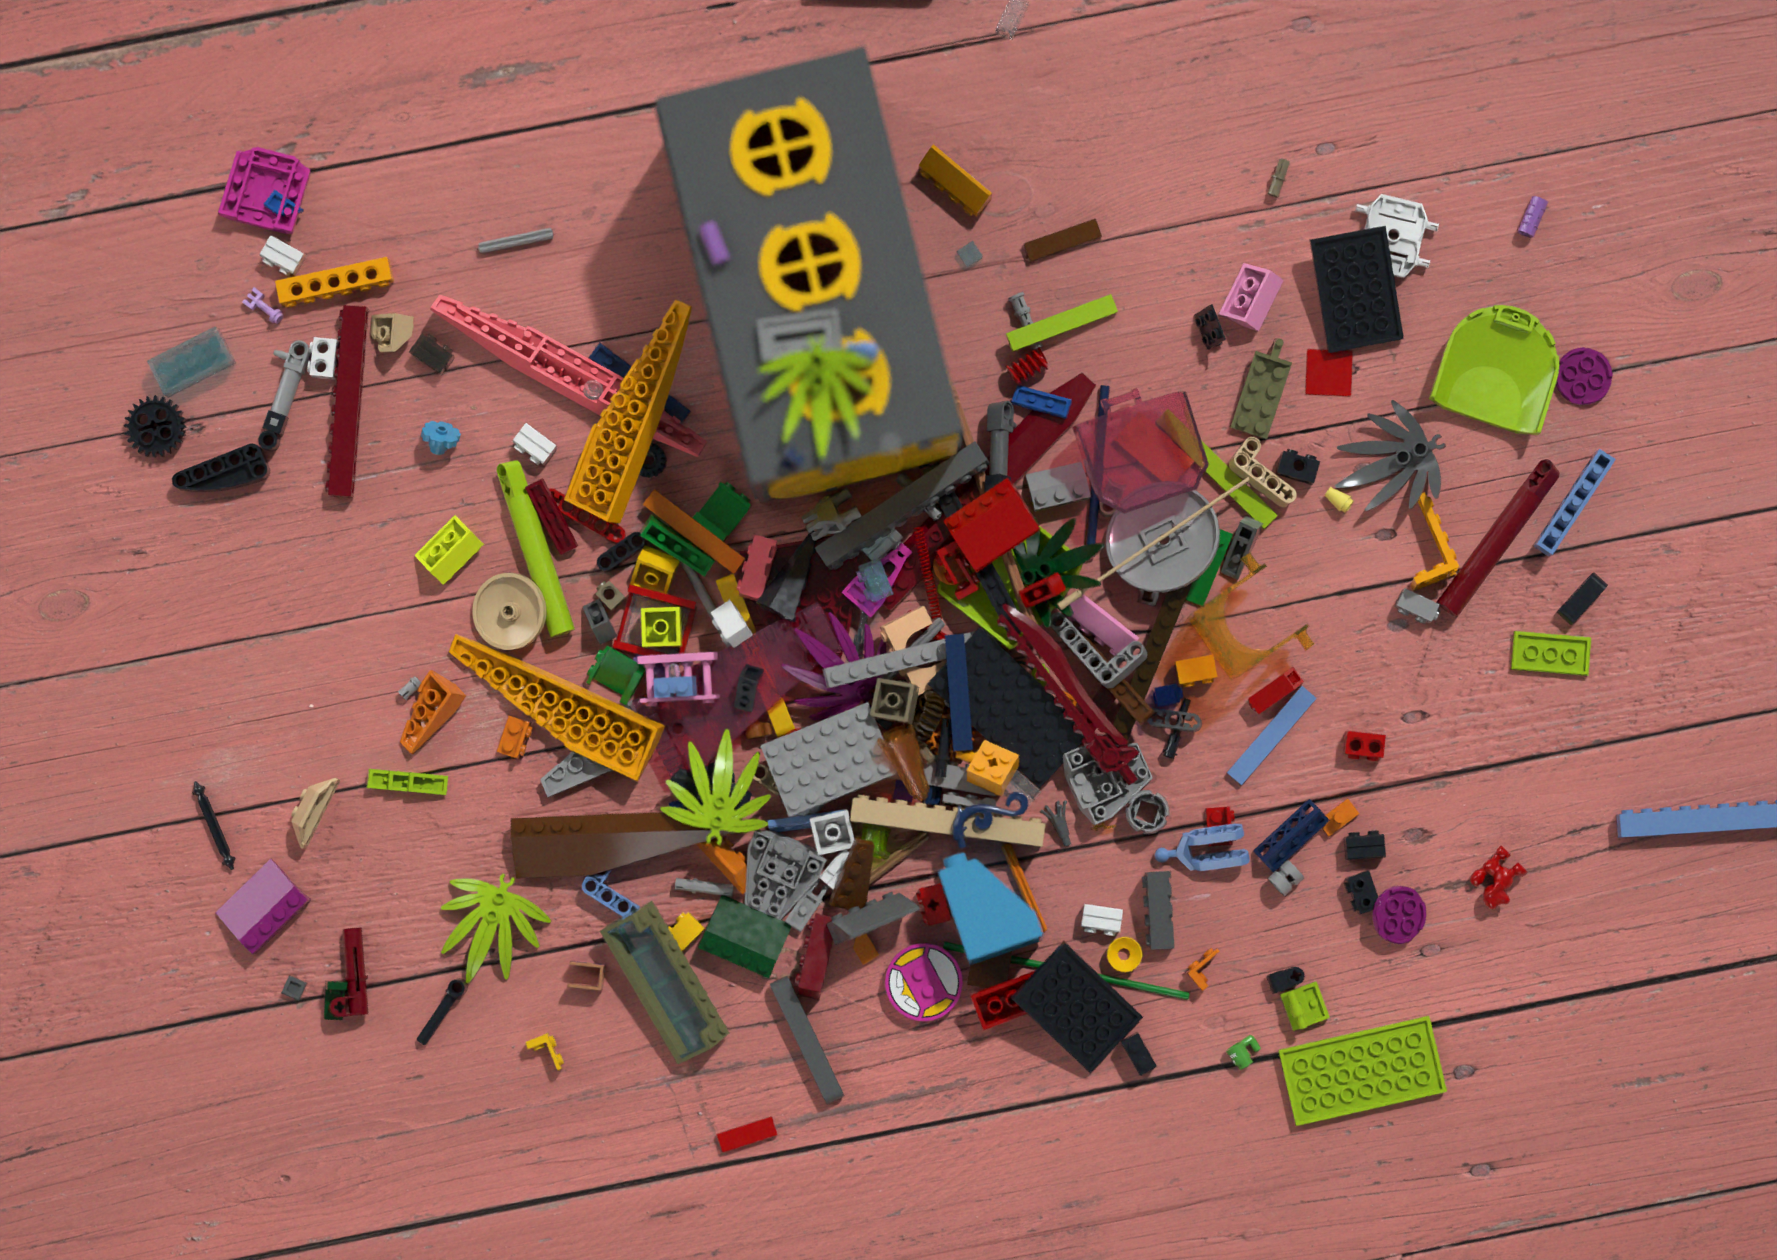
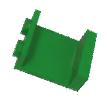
M720 482L718 484L719 487L701 510L696 512L693 519L725 542L752 506L749 503L750 499L742 493L739 496L734 492L735 487L728 482L725 484Z
M607 645L603 651H598L595 657L597 662L595 666L592 665L588 670L587 675L589 678L586 683L590 684L594 679L621 694L622 697L619 702L627 705L641 682L646 668Z

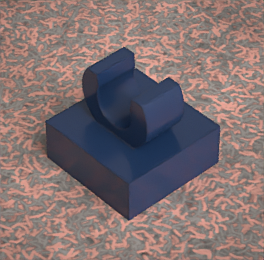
M793 447L791 450L787 449L779 464L796 475L804 462L805 454L803 453L799 457L794 453L797 448Z

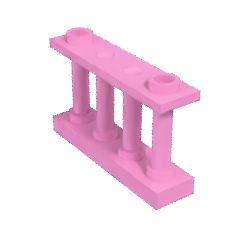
M717 652L638 656V664H644V668H646L647 698L640 699V703H646V706H657V702L703 699V703H714V699L720 698L719 694L712 695L710 664H712V660H718ZM693 661H701V664H703L704 695L655 698L653 679L655 663H663L665 678L673 677L672 666H674V662H682L684 677L692 676L691 665H693Z

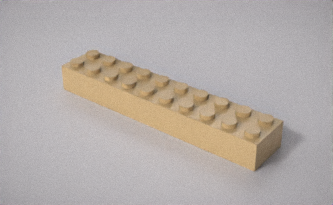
M858 795L857 798H853L850 821L953 835L952 825L958 808L953 807V811L945 810L946 806L934 805L933 809L926 808L927 804L915 802V806L907 805V801L896 800V803H888L887 798L877 797L876 801L869 800V796ZM976 813L971 815L964 823V826H967L964 831L965 837L1043 846L1045 823H1041L1042 819L1030 818L1029 821H1023L1022 816H1010V819L1003 818V815L991 813L993 817L992 824L986 829H979L974 823L975 817L979 816L980 819H983L984 815L983 813Z

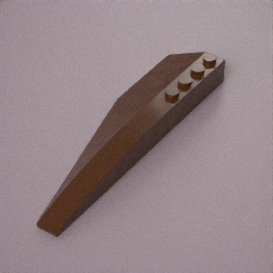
M664 812L511 818V843L516 878L595 875L599 872L609 871L636 861L646 860L680 848L706 842V837L710 833L711 828L695 827L682 823ZM724 830L719 832L721 837L737 833Z

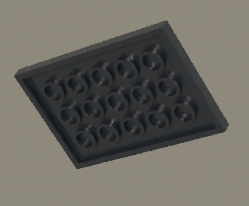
M1386 226L1309 239L1328 353L1404 339Z
M1065 941L1053 951L1010 997L1089 1073L1103 1061L1143 1018Z

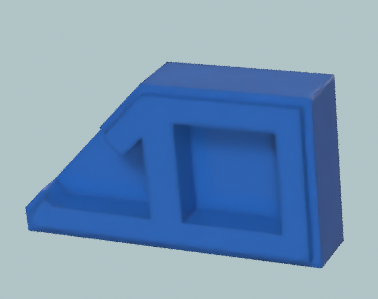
M274 189L264 202V207L278 216L283 195ZM286 198L281 215L285 216V208H290L293 215L296 204ZM299 207L298 213H303L304 210Z

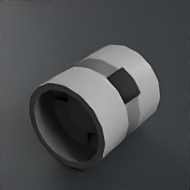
M1289 860L1280 866L1279 872L1275 871L1268 877V880L1283 896H1286L1293 889L1292 885H1298L1304 879V876Z

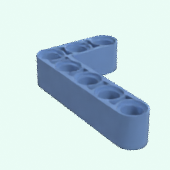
M612 870L606 871L604 875H587L582 883L583 891L622 917L641 907L604 884ZM590 880L596 883V889L592 892L586 888V884ZM605 891H610L613 895L612 900L609 902L604 901L602 898ZM622 901H626L629 905V909L626 912L619 910V903ZM650 926L644 930L655 936Z

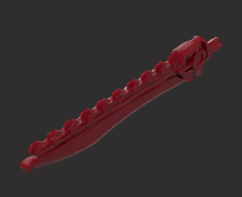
M1003 604V609L1023 635L1020 637L1002 614L997 619L998 625L1009 629L1008 633H1006L1007 638L1018 642L1016 646L1017 652L1027 655V659H1025L1026 665L1037 668L1035 673L1036 679L1047 682L1046 686H1044L1045 692L1056 695L1054 699L1055 705L1066 709L1063 713L1064 719L1075 722L1073 726L1074 732L1084 735L1082 739L1083 745L1086 746V749L1104 773L1119 771L1128 785L1133 784L1138 778L1127 763L1139 754V751L1132 746H1128V741L1092 701L1075 676L1061 647L1032 619L1015 608ZM1029 641L1096 728L1102 733L1110 734L1120 747H1117L1107 735L1096 734L1027 646L1026 642Z

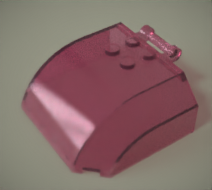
M1134 388L1129 393L1108 400L1107 398L1100 400L1105 415L1072 427L1085 469L1096 496L1100 502L1124 514L1196 490L1204 472L1209 466L1186 391H1177L1142 402L1138 389ZM1134 399V405L1111 412V406Z

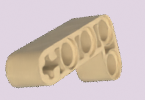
M1255 437L1247 438L1229 461L1230 469L1242 479L1249 477L1250 481L1248 483L1278 506H1288L1296 499V491L1254 459L1260 451L1261 443ZM1247 444L1253 446V451L1247 448ZM1236 458L1242 460L1243 466L1237 464ZM1252 470L1258 473V477L1252 475ZM1267 481L1273 484V489L1267 486Z

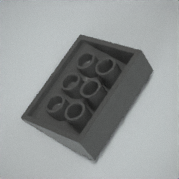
M893 892L883 895V900L877 902L876 899L866 902V907L859 909V906L848 910V915L842 916V913L831 917L832 921L827 923L835 945L918 911L920 908L901 893L894 895Z

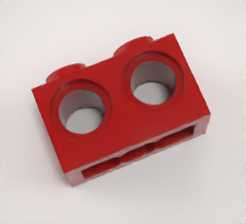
M1345 731L1343 754L1348 755V759L1359 760V756L1367 757V761L1378 762L1379 758H1384L1386 735ZM1352 740L1358 741L1360 745L1357 751H1353L1350 748ZM1372 742L1378 744L1379 749L1376 753H1372L1369 750V745Z

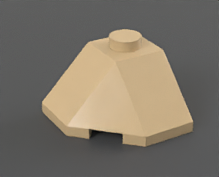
M397 313L372 315L370 334L373 339L377 340L379 351L383 353L395 352L412 336L414 317Z

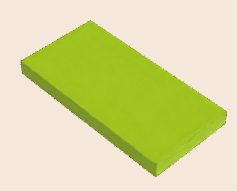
M1514 631L1511 669L1589 676L1591 637Z

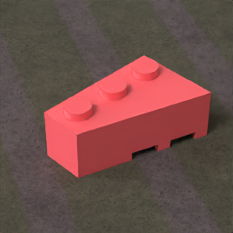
M754 535L753 542L749 544L747 554H749L748 561H744L742 572H744L743 580L739 579L737 585L740 597L757 601L765 591L777 550L776 540Z

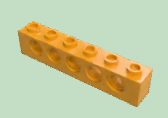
M383 257L275 281L279 303L286 308L297 306L296 303L303 301L304 304L315 302L317 298H323V300L334 298L335 294L341 293L342 296L350 295L354 290L368 291L371 290L372 286L377 285L379 287H387L391 282H394L389 258ZM370 271H377L375 279H368ZM352 275H358V281L351 284L349 278ZM339 279V285L335 288L331 287V281ZM315 283H320V290L317 292L312 291V286ZM302 287V293L295 296L293 294L294 289Z

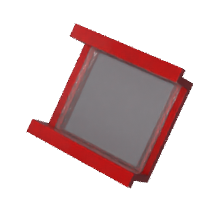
M630 584L626 608L617 640H614L613 648L643 656L685 654L697 610L696 602ZM680 607L682 613V647H642L641 608Z

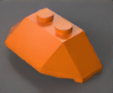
M727 837L722 838L720 845L717 844V838L711 839L710 843H697L696 845L744 895L746 892V857L740 851L736 853L732 849L734 844Z

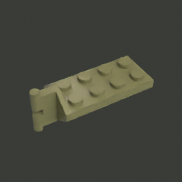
M1276 338L1274 340L1270 355L1255 351L1231 428L1265 439L1268 438L1292 362L1278 358L1283 345L1282 339Z

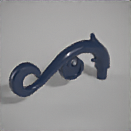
M1021 792L1009 794L1006 799V806L1010 807L1013 800H1018L1021 807L1016 811L1006 810L989 804L972 805L964 810L959 806L952 825L953 838L957 841L959 849L966 847L963 837H965L964 831L967 826H964V823L971 815L983 813L984 818L980 819L979 816H976L974 823L979 829H986L993 822L991 813L1005 816L1024 814L1028 808L1027 797Z

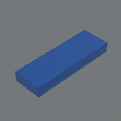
M1017 385L1011 403L1016 406L1067 419L1072 400Z

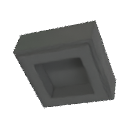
M289 975L281 993L300 1001L307 982Z

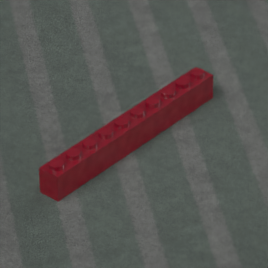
M343 305V310L339 312V321H342L341 329H338L340 348L336 350V359H339L338 367H335L337 386L334 385L333 397H336L335 404L332 405L334 423L330 425V435H333V438L328 448V452L331 454V461L327 463V473H330L329 480H326L325 490L331 497L354 498L369 309L366 306Z

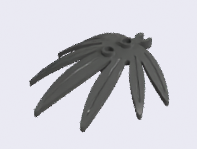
M1394 400L1391 401L1394 411L1409 432L1400 425L1381 416L1369 413L1367 416L1384 431L1403 439V443L1363 441L1337 446V449L1340 451L1355 454L1377 455L1397 453L1359 469L1337 483L1335 488H1349L1369 484L1386 478L1404 468L1402 472L1379 491L1367 505L1365 511L1376 508L1395 495L1407 483L1415 470H1418L1410 493L1409 509H1413L1422 495L1427 472L1431 492L1435 499L1439 498L1441 473L1432 450H1441L1446 447L1445 443L1441 445L1436 443L1442 436L1437 434L1432 438V441L1428 442L1417 420Z

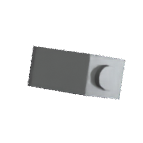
M600 598L583 606L589 624L600 645L617 637Z

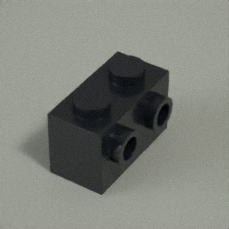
M1366 870L1346 877L1344 887L1347 894L1351 893L1353 900L1350 903L1353 911H1357L1358 914L1372 911L1378 899V894L1370 871Z

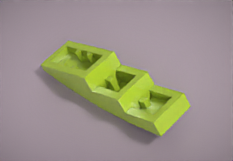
M368 769L366 788L446 795L448 776Z

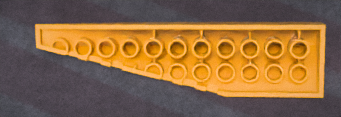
M675 299L662 319L663 323L660 328H656L653 333L654 337L643 348V354L639 359H636L621 382L620 389L611 397V403L607 409L602 411L600 420L590 430L564 498L565 501L607 522L621 523L670 392L683 348L692 306Z
M458 634L454 636L449 653L465 666L475 671V674L490 683L491 687L501 692L506 699L527 716L532 717L538 725L548 730L553 737L563 742L564 746L636 781L639 780L659 743L665 725L522 660Z

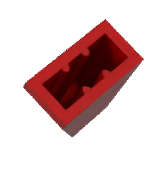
M1291 667L1248 698L1249 706L1259 715L1295 690L1304 681L1294 667Z

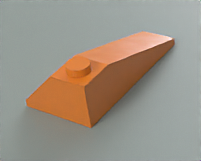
M429 670L419 685L418 692L420 693L418 699L412 705L414 710L411 719L407 720L400 743L410 754H414L456 712L466 697L456 684L433 670Z

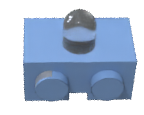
M677 664L669 666V678H653L655 698L675 697V693H677V697L697 696L696 676L680 677V668Z

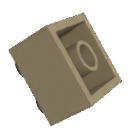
M877 678L870 716L875 719L912 725L920 687L911 683Z

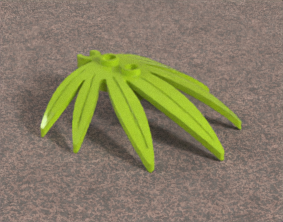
M810 335L809 344L813 350L796 351L782 355L762 366L758 372H773L795 365L772 384L762 398L763 401L783 391L801 373L803 374V378L795 391L788 411L783 442H787L796 428L806 405L810 385L812 386L813 425L819 454L823 459L829 442L832 418L829 384H831L835 399L854 437L858 438L859 432L855 411L844 385L836 375V371L851 384L872 395L873 390L864 378L842 362L861 367L872 366L873 363L866 357L849 350H822V345L825 341L824 335H820L819 343L814 342L813 335Z
M725 729L718 748L713 774L712 795L710 794L709 781L703 761L694 744L688 742L691 771L703 806L686 789L673 781L666 780L667 786L677 799L695 814L676 807H660V810L682 823L695 827L711 828L710 833L706 837V843H710L711 837L715 836L718 845L722 841L719 834L720 830L750 832L768 826V822L759 819L741 821L739 819L756 812L771 798V795L755 798L736 811L734 810L753 780L760 752H756L738 778L729 798L733 775V751L729 730Z
M506 874L500 876L501 884L499 888L476 879L462 878L450 880V884L459 889L478 893L455 898L441 906L442 910L462 909L476 903H480V906L469 913L457 925L444 944L441 953H446L458 944L471 931L478 920L483 917L471 944L466 969V983L471 982L481 967L492 944L498 924H500L498 937L500 964L504 978L509 979L512 962L510 915L513 917L522 935L536 948L540 947L537 936L531 924L519 909L536 920L551 923V919L534 903L522 896L508 892V888L514 884L515 878L512 877L509 883H505L504 877Z

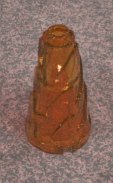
M908 724L909 729H906L904 725H900L883 733L884 739L882 740L879 737L877 742L903 781L909 794L914 799L920 801L928 797L930 787L924 772V765L915 736L916 732L910 724Z

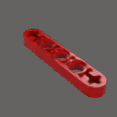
M549 488L551 494L552 492L555 493V498L559 500L560 496L565 498L566 495L553 488ZM563 498L559 502L558 507L562 514L617 544L626 538L625 530L614 522L605 521L606 528L599 531L596 529L595 524L603 519L589 513V519L581 521L579 513L585 510L573 505L571 511L565 512L562 509V505L566 501ZM610 524L613 525L611 528L613 531L621 530L622 538L615 540L614 535L610 532L608 536L605 535L609 530Z

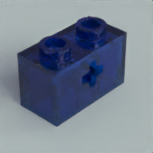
M1177 683L1152 689L1155 708L1179 704L1181 702L1180 699L1183 698L1182 688L1178 687Z

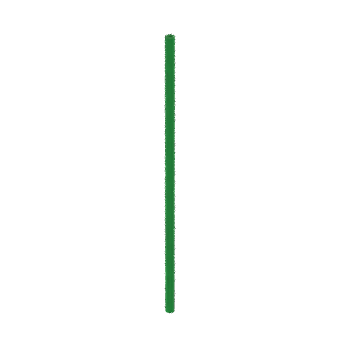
M944 941L943 949L966 954L963 945ZM1012 955L1010 963L1038 968L1043 963ZM1099 974L1109 984L1185 1000L1189 999L1190 992Z

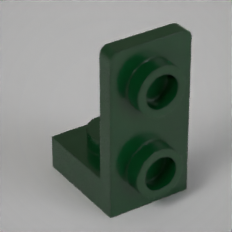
M325 981V1020H343V1017L331 1015L328 1008L333 999L344 997L345 990H347V982ZM338 1002L334 1009H337L338 1013H340L341 1009H344V1005H340V1002Z

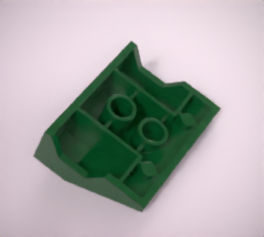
M721 895L698 948L769 979L792 926L783 920L772 917L730 897Z

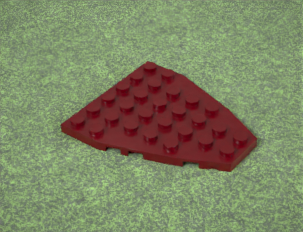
M832 536L817 539L814 547H817ZM803 541L777 545L768 581L773 580ZM748 550L740 551V555L746 559L745 561H748ZM815 551L810 560L812 564L805 590L800 595L799 600L801 604L796 609V621L794 623L780 618L775 613L764 610L756 601H752L774 643L789 664L816 674H823L824 668L804 646L795 629L797 628L812 636L832 650L839 658H842L843 650L835 634L829 613L831 612L838 619L849 635L854 603L842 591L859 575V565L856 556L853 559L849 558L844 561L840 568L830 570L818 552Z

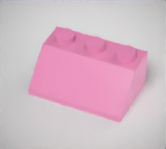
M1244 263L1219 314L1246 328L1259 331L1282 285L1283 279L1271 270Z

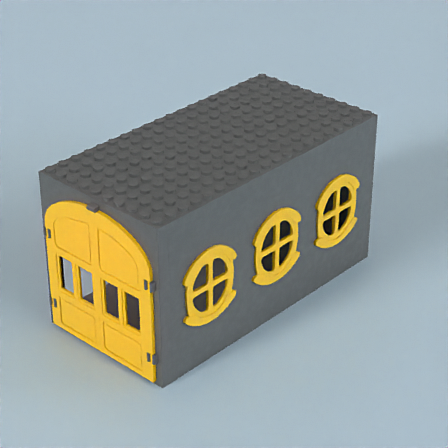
M862 46L656 98L657 104H654L684 228L688 237L687 240L693 257L694 268L698 276L697 280L702 293L713 344L717 352L716 356L722 372L721 376L727 392L726 396L736 428V436L741 448L740 452L746 468L747 480L754 498L759 499L760 503L778 498L798 497L822 491L828 492L836 490L838 487L905 470L928 467L930 464L945 461L961 450L963 428L866 47ZM798 120L810 129V137L785 143L782 140L779 124ZM772 126L776 141L775 145L755 151H748L747 142L751 133L755 130ZM813 145L815 153L810 164L800 173L793 175L790 172L786 152L790 149ZM776 153L780 157L784 176L780 179L766 177L752 167L751 160ZM713 221L720 231L719 233L730 257L728 261L719 265L713 264L699 230L700 226ZM809 233H820L829 236L839 244L840 251L813 258L807 235ZM799 237L805 256L804 261L778 267L776 265V257L781 247L791 238ZM842 260L844 262V270L838 281L827 290H821L815 271L816 266ZM807 269L813 292L811 294L794 292L781 283L780 276L785 273ZM837 309L842 348L847 349L848 341L855 344L872 341L878 345L879 356L875 361H871L873 365L867 369L856 371L862 377L872 376L874 380L873 394H869L861 403L853 406L858 425V438L854 437L841 411L832 410L829 442L825 457L822 459L815 437L812 399L808 394L805 408L796 428L787 442H783L788 411L795 391L803 378V374L801 373L787 388L765 401L762 400L772 384L795 365L773 372H758L762 366L771 361H763L757 323L759 320ZM824 329L776 335L773 341L778 343L806 339L810 335L820 337V335H825L826 331ZM836 371V375L844 385L847 380ZM793 447L797 448L794 453L799 457L803 453L805 454L804 462L796 475L779 464L787 449L791 450Z

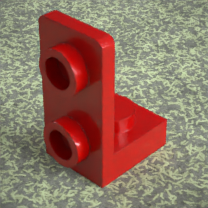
M955 540L936 550L937 555L934 556L938 565H943L946 572L943 574L948 583L952 582L953 585L958 584L944 556L950 557L958 552L957 548L959 546Z
M961 553L956 554L955 559L969 582L965 580L956 586L955 596L958 601L977 591L980 582L975 572L972 573L970 570L968 559L966 556L962 557Z

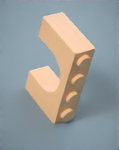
M920 606L881 626L882 631L880 635L883 641L888 643L890 647L888 649L889 652L906 648L907 640L913 633L932 624V621L925 607ZM945 658L926 668L913 666L898 670L902 677H905L907 683L920 687L918 693L920 695L926 690L932 689L927 684L928 681L947 661Z

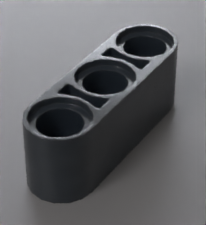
M640 532L631 533L601 554L597 559V566L604 572L612 571L641 551L644 545L647 544V540L642 537V544L634 546L632 540L634 537L640 536ZM620 547H625L627 550L626 555L623 557L617 556V550ZM604 558L611 560V565L607 568L601 566V561Z
M1593 572L1556 613L1572 625L1606 589L1608 584Z

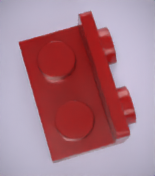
M1230 806L1206 808L1207 827L1231 824V822L1235 821L1234 810H1230ZM1236 840L1208 844V847L1233 845V841Z

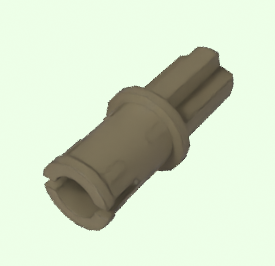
M1279 159L1275 173L1271 176L1273 179L1267 194L1279 197L1283 182L1286 181L1285 176L1290 164L1288 160Z
M910 736L906 737V742L914 749V753L919 755L926 764L929 765L934 762L935 756L927 748L928 746L925 742L915 740Z

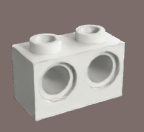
M314 337L313 342H310L309 352L312 353L311 361H308L307 372H310V376L335 380V367H337L338 360L336 359V350L339 348V341L337 339ZM323 344L328 345L326 353L319 352V348ZM320 363L326 364V369L323 372L317 371Z

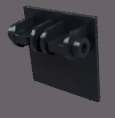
M1213 304L1194 315L1195 323L1199 327L1202 341L1206 345L1207 350L1222 345L1223 341L1226 340Z

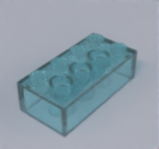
M216 326L147 361L163 394L168 398L236 364L220 329Z

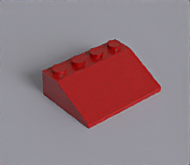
M1008 478L943 520L976 572L1041 530L1018 490Z

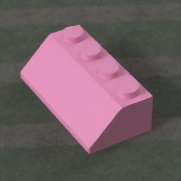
M1084 594L1082 598L1070 604L1073 615L1070 617L1065 615L1070 622L1073 623L1075 620L1080 624L1079 629L1088 635L1090 632L1094 635V640L1099 645L1104 646L1105 644L1110 648L1109 652L1113 656H1116L1129 643L1139 639V637Z

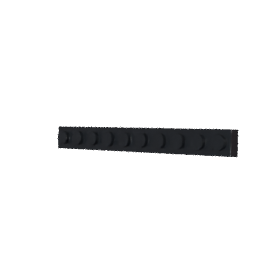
M937 462L934 465L922 470L923 474L925 475L926 473L940 465V463ZM955 491L939 498L938 502L947 518L963 508ZM991 562L978 572L975 571L998 616L1001 614L1005 616L1019 635L1022 634L1002 607L1003 604H1007L1016 609L993 563Z

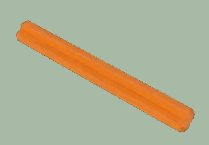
M1007 843L1001 846V849L1024 902L1036 912L1042 932H1045L1047 926L1011 844Z

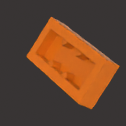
M1347 798L1325 815L1330 821L1322 829L1329 837L1359 815V812Z

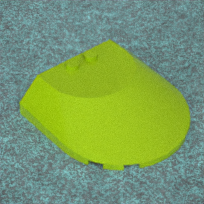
M1494 305L1493 307L1481 308L1472 312L1455 327L1447 341L1429 399L1445 410L1514 433L1539 435L1559 373V355H1557L1553 336L1549 330L1544 328L1538 318L1517 307Z

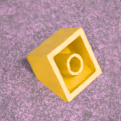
M644 545L637 559L630 584L668 594L680 561L671 555Z

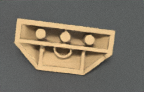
M332 778L303 790L300 796L302 801L299 807L296 806L291 814L293 817L292 825L301 848L307 849L341 781L340 779Z

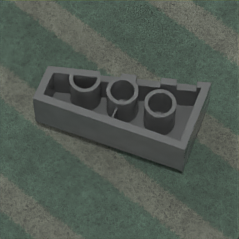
M1171 871L1145 872V876H1142V887L1146 888L1147 895L1143 896L1144 907H1147L1148 915H1144L1145 927L1149 926V934H1146V946H1150V950L1174 948L1173 921L1171 920L1173 908L1172 902H1170L1172 887L1169 883Z

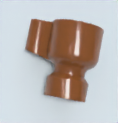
M758 710L743 713L744 720L747 721V724L744 726L746 740L772 735L771 724L758 721Z

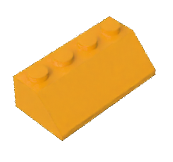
M934 144L930 147L918 165L919 173L928 180L930 178L935 182L933 185L941 192L945 190L949 194V199L957 204L959 202L963 205V210L968 215H975L977 217L991 201L992 193Z

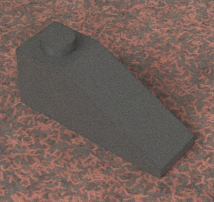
M1247 516L1240 521L1221 573L1234 579H1239L1257 541L1263 523Z

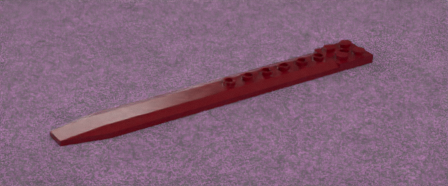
M1080 373L1049 393L1072 400L1067 419L1032 410L1013 430V433L1009 434L1007 476L1011 477L1013 485L1079 417L1096 387L1083 373ZM989 465L984 471L986 476L989 475ZM974 475L966 484L961 483L955 490L963 507L981 496ZM944 512L935 521L929 516L920 526L924 529L923 535L928 547L926 550H928L927 554H929L931 569H933L934 556L937 555L935 551L955 540L943 521L947 518ZM922 533L912 534L903 543L913 553L906 558L894 582L895 587L891 588L883 603L890 612L923 579L922 577L927 575L922 573L930 571H921V569L929 566L920 567L928 562L919 563L920 561L927 560H919L920 557L927 555L918 556V554L925 553L926 551L917 552L925 548H916L924 545H916V543L924 540L915 541V539L922 537H914ZM898 551V555L903 557L904 555ZM890 561L886 562L879 569V572L888 578L895 570V565ZM872 576L864 583V586L872 594L876 595L880 592L883 581L879 576Z

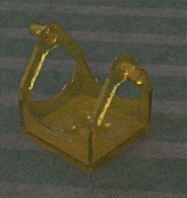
M1251 552L1241 558V561L1250 571L1248 572L1249 574L1187 617L1230 680L1237 678L1293 638H1297L1305 651L1315 644L1306 632L1307 628L1310 627L1308 624L1269 650H1255L1246 647L1231 634L1224 616V605L1228 594L1267 567L1265 563L1259 565Z

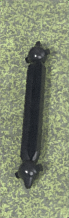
M195 781L192 794L198 796V803L220 855L224 857L222 864L233 870L236 858L230 855V848L209 799L204 794L205 786Z

